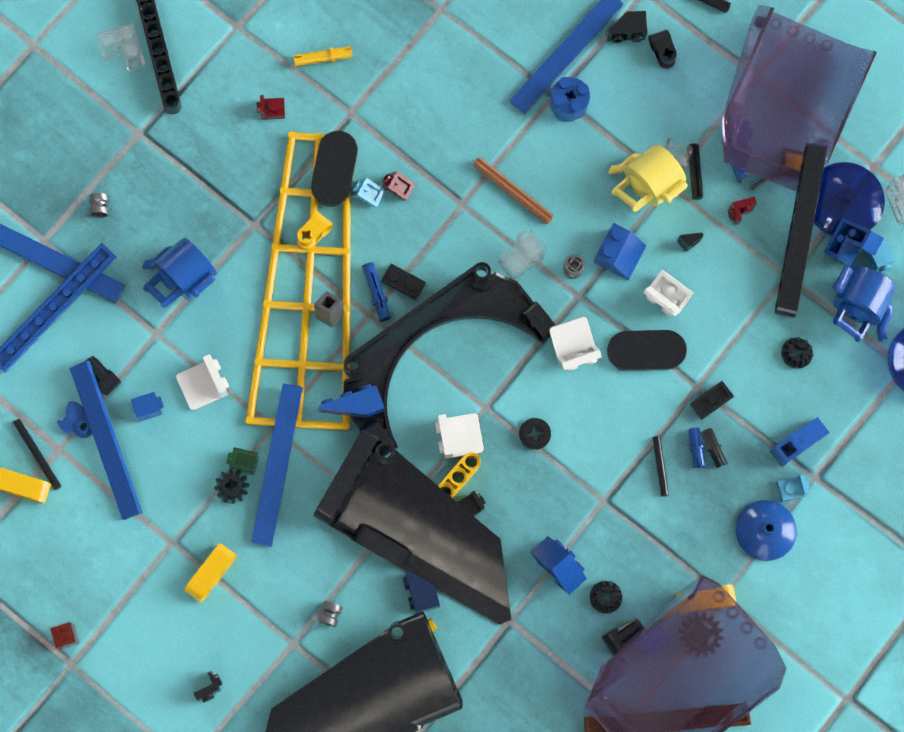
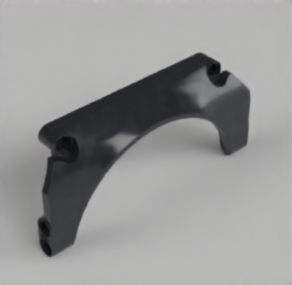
M479 262L345 358L344 372L349 379L343 382V393L352 391L353 394L360 391L359 388L370 384L371 387L376 385L385 407L383 412L367 418L349 417L359 428L360 432L365 429L382 440L389 442L396 449L398 445L390 428L387 411L390 381L403 355L423 335L437 327L454 321L489 319L512 325L524 331L538 342H543L550 337L549 329L555 326V323L538 302H533L518 281L497 272L491 274L490 266L485 262ZM483 270L487 275L480 277L476 272ZM350 362H355L358 364V367L351 370L347 365ZM383 447L380 451L382 457L391 453L389 447Z

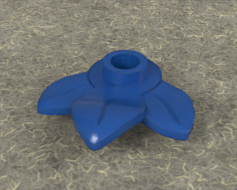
M70 401L66 407L67 417L59 419L57 421L58 426L67 434L76 433L81 438L90 437L92 431L84 408L79 403ZM83 424L88 426L85 431L80 429Z

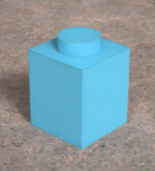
M886 239L882 241L875 256L864 251L871 269L880 270V273L890 270L891 265L896 261Z

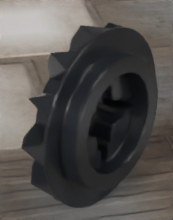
M800 337L787 340L781 350L783 361L795 369L806 367L814 355L812 346L807 340ZM795 347L798 350H804L800 354L801 358L798 355H791L795 351Z
M530 418L521 425L519 438L522 445L528 449L539 450L549 443L551 430L544 420ZM533 426L536 432L542 433L538 435L537 442L533 436H527L532 433Z
M601 581L591 589L590 602L598 612L609 614L620 607L623 594L619 586L612 581ZM600 590H602L606 594L611 591L613 592L610 596L611 602L613 604H611L607 600H605L604 602L602 601L601 603L599 602L603 597L602 592Z

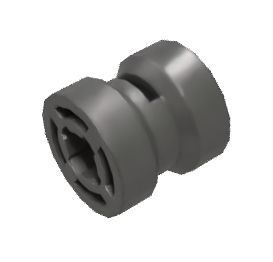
M104 193L90 194L89 202L91 207L89 208V216L96 218L107 217L109 209L106 206L109 203V195Z
M571 255L566 259L563 272L567 278L576 279L581 276L584 269L583 259L578 255Z
M324 601L322 605L323 611L319 614L317 621L336 627L338 623L337 617L342 613L343 607L329 601Z

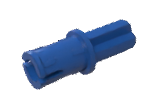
M698 427L690 428L691 448H689V451L692 452L693 468L706 467L703 451L705 446L702 444L701 430Z

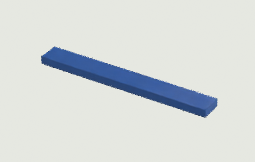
M601 0L512 97L510 103L525 115L621 9L623 3L620 0Z
M0 224V247L65 279L81 264ZM101 273L87 289L116 303L125 288V284Z
M103 243L76 268L0 347V369L6 373L117 258Z
M84 361L71 367L70 371L122 520H127L143 512L90 361Z
M285 383L282 385L251 543L271 547L273 544L303 387Z

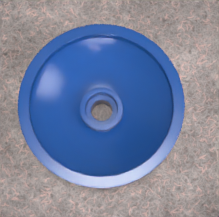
M770 500L756 501L748 505L737 519L736 537L738 543L749 556L762 561L779 559L786 555L795 543L797 536L795 520L789 510L777 502ZM766 525H770L772 527L771 532H768L766 530Z

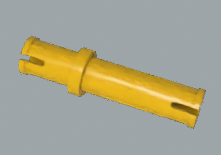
M351 46L342 48L330 47L328 50L294 55L295 67L329 61L334 63L336 60L353 58Z

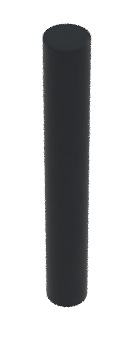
M655 436L652 438L661 497L669 496L661 437Z

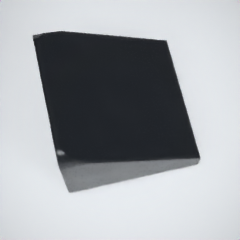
M701 232L680 235L677 242L685 252H688L701 242L704 234Z

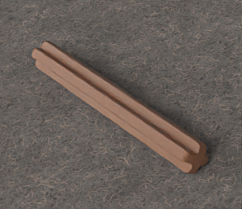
M480 157L476 159L473 166L544 223L548 224L553 219L552 213Z

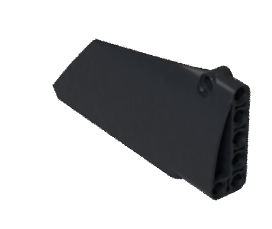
M363 429L316 508L313 517L350 537L354 542L401 569L410 571L435 585L436 589L500 625L512 620L501 539L396 451L392 444ZM383 447L391 449V454L388 457L380 455Z
M421 611L403 620L393 622L383 633L271 709L265 732H416L422 729L423 725L463 709V700L426 615ZM395 627L401 628L403 635L395 636L392 633V629Z

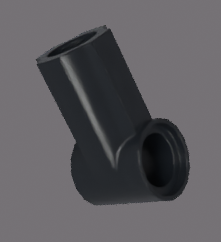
M94 356L85 360L91 363L99 389L108 396L121 383V380L110 369L107 370Z
M635 617L618 629L616 627L601 638L613 655L626 647L627 643L645 633L641 622Z

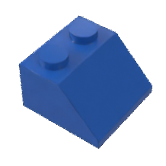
M613 223L593 263L629 280L646 245L631 231Z

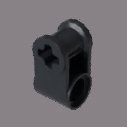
M666 29L649 35L650 47L660 67L663 69L672 68L675 65L677 51L669 31Z

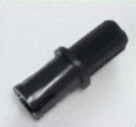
M708 428L702 431L701 434L708 448L707 453L710 452L716 469L721 467L718 458H720L723 466L728 464L721 449L722 444L719 445L713 429Z

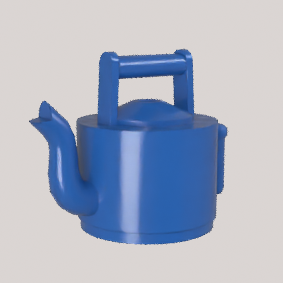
M185 237L180 239L174 246L164 248L155 258L145 260L142 266L143 269L157 267L159 270L144 285L143 290L149 292L163 308L169 306L179 296L184 297L187 301H190L193 297H198L202 291L215 281V276L217 275V271L209 260ZM161 280L172 291L167 297L155 288Z
M844 266L836 283L833 285V289L837 292L833 300V305L837 309L833 324L840 326L855 338L856 342L862 340L870 325H877L879 342L887 339L886 327L893 315V307L890 302L895 293V284L888 277L871 268L864 266H853L850 268L849 266ZM843 315L863 323L859 331L842 319Z

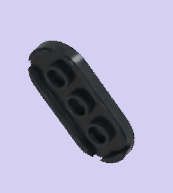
M332 131L326 134L319 143L311 191L314 198L323 206L335 207L340 205L349 197L358 147L355 139L347 132Z
M671 330L622 331L615 334L607 346L609 361L622 371L675 369L683 362L687 353V346L682 336Z

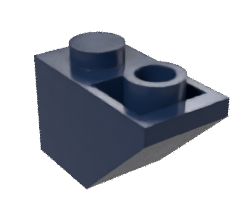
M407 571L403 582L405 590H410L411 597L408 598L411 610L415 609L417 614L421 611L426 612L440 608L435 585Z

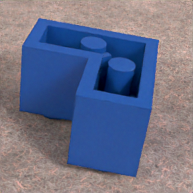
M842 218L824 253L851 266L860 249L875 256L884 238L872 230Z
M547 536L530 551L537 563L551 575L556 584L568 595L587 579L583 573L585 570L583 566L574 560L576 558L575 554L569 548L565 550V547L558 539L554 541Z

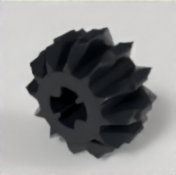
M229 469L228 476H226L225 472H221L223 479L216 478V482L221 485L214 486V489L219 491L217 497H223L224 503H227L229 498L232 504H235V498H238L240 502L243 501L241 494L248 495V492L244 489L249 487V483H243L247 480V477L245 475L240 477L241 472L239 470L233 475V470ZM234 482L236 487L233 488V491H230L227 487L230 486V483Z

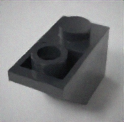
M627 11L610 28L607 41L621 43L627 40L632 42L645 40L647 36L646 11Z

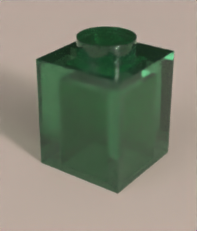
M234 447L233 452L228 454L227 464H229V468L237 472L239 470L241 473L255 475L259 455L258 452Z

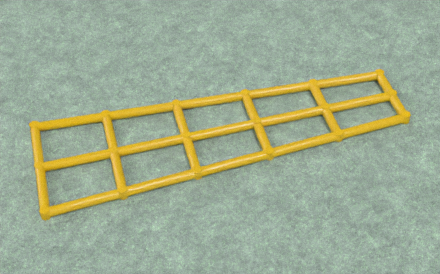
M294 131L288 133L245 419L246 424L249 426H275L276 418L254 417L261 368L278 367L298 369L297 386L303 387L295 428L350 430V417L342 415V422L302 420L306 369L342 371V394L343 382L349 379L344 372V360L350 355V194L343 201V248L314 246L310 250H304L299 245L280 244L287 196L311 197L310 217L318 212V201L314 198L311 189L288 188L295 140L315 141L314 172L319 143L326 134L298 133ZM279 252L307 253L303 303L272 301ZM315 254L343 256L342 303L344 315L342 316V363L307 361L310 311H315L314 303H311ZM270 309L302 311L299 361L263 359Z

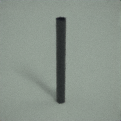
M20 419L13 422L14 426L53 489L58 490L62 486L22 421Z

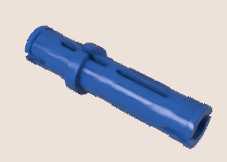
M374 262L366 263L362 268L373 300L371 302L376 308L379 322H384L391 319L386 304L387 297L383 294Z

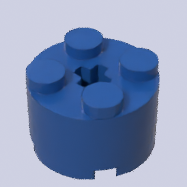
M562 77L556 82L551 91L549 105L554 116L564 122H572L583 117L590 100L589 87L580 79Z

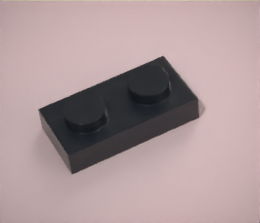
M390 264L381 280L382 283L414 300H417L426 284L425 281L393 264Z
M721 381L691 402L690 406L702 421L730 401L734 395L725 383Z

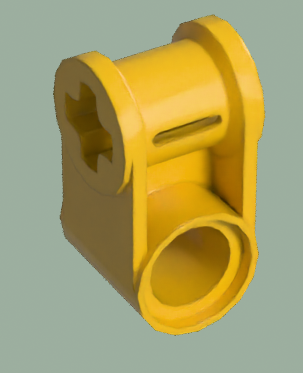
M320 212L314 213L297 233L298 244L304 250L312 249L333 227V224Z

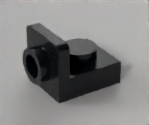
M472 491L470 495L458 501L473 516L478 515L485 509L484 504L486 502L480 493L476 494L475 491Z

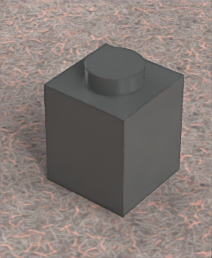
M327 291L314 304L316 319L330 327H333L344 315L342 300Z

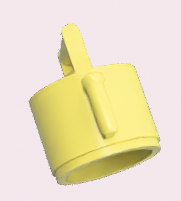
M657 144L651 146L644 153L630 155L619 165L610 166L608 174L625 172L626 178L611 193L629 205L634 212L646 204L657 207L663 201L670 203L672 199L687 188L686 176L678 161L668 150ZM629 184L633 191L641 198L638 202L622 191Z

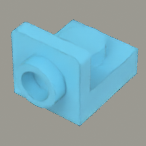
M368 178L357 180L353 184L351 197H358L370 206L377 207L385 189Z
M804 474L777 482L782 502L805 497L809 494L810 483L807 478L805 479Z

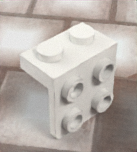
M663 269L652 284L643 292L649 302L662 306L661 310L669 316H676L680 313L694 294L693 291Z
M582 316L550 327L549 333L557 360L563 370H575L578 368V365L584 363L592 364L597 359L602 358L600 350L594 344L586 317Z
M210 354L203 357V363L178 373L176 376L191 410H196L228 396L226 388L229 385L225 376L220 377L218 370L221 367L217 358L212 359Z
M446 414L438 415L435 429L436 434L440 433L441 441H438L439 452L444 454V459L461 457L469 452L476 454L483 452L484 447L477 414L449 418L446 417Z

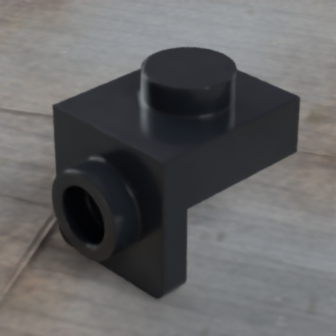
M212 671L207 672L212 684L193 693L198 702L206 703L215 698L214 694L221 691L219 686L223 684L218 673L214 675Z

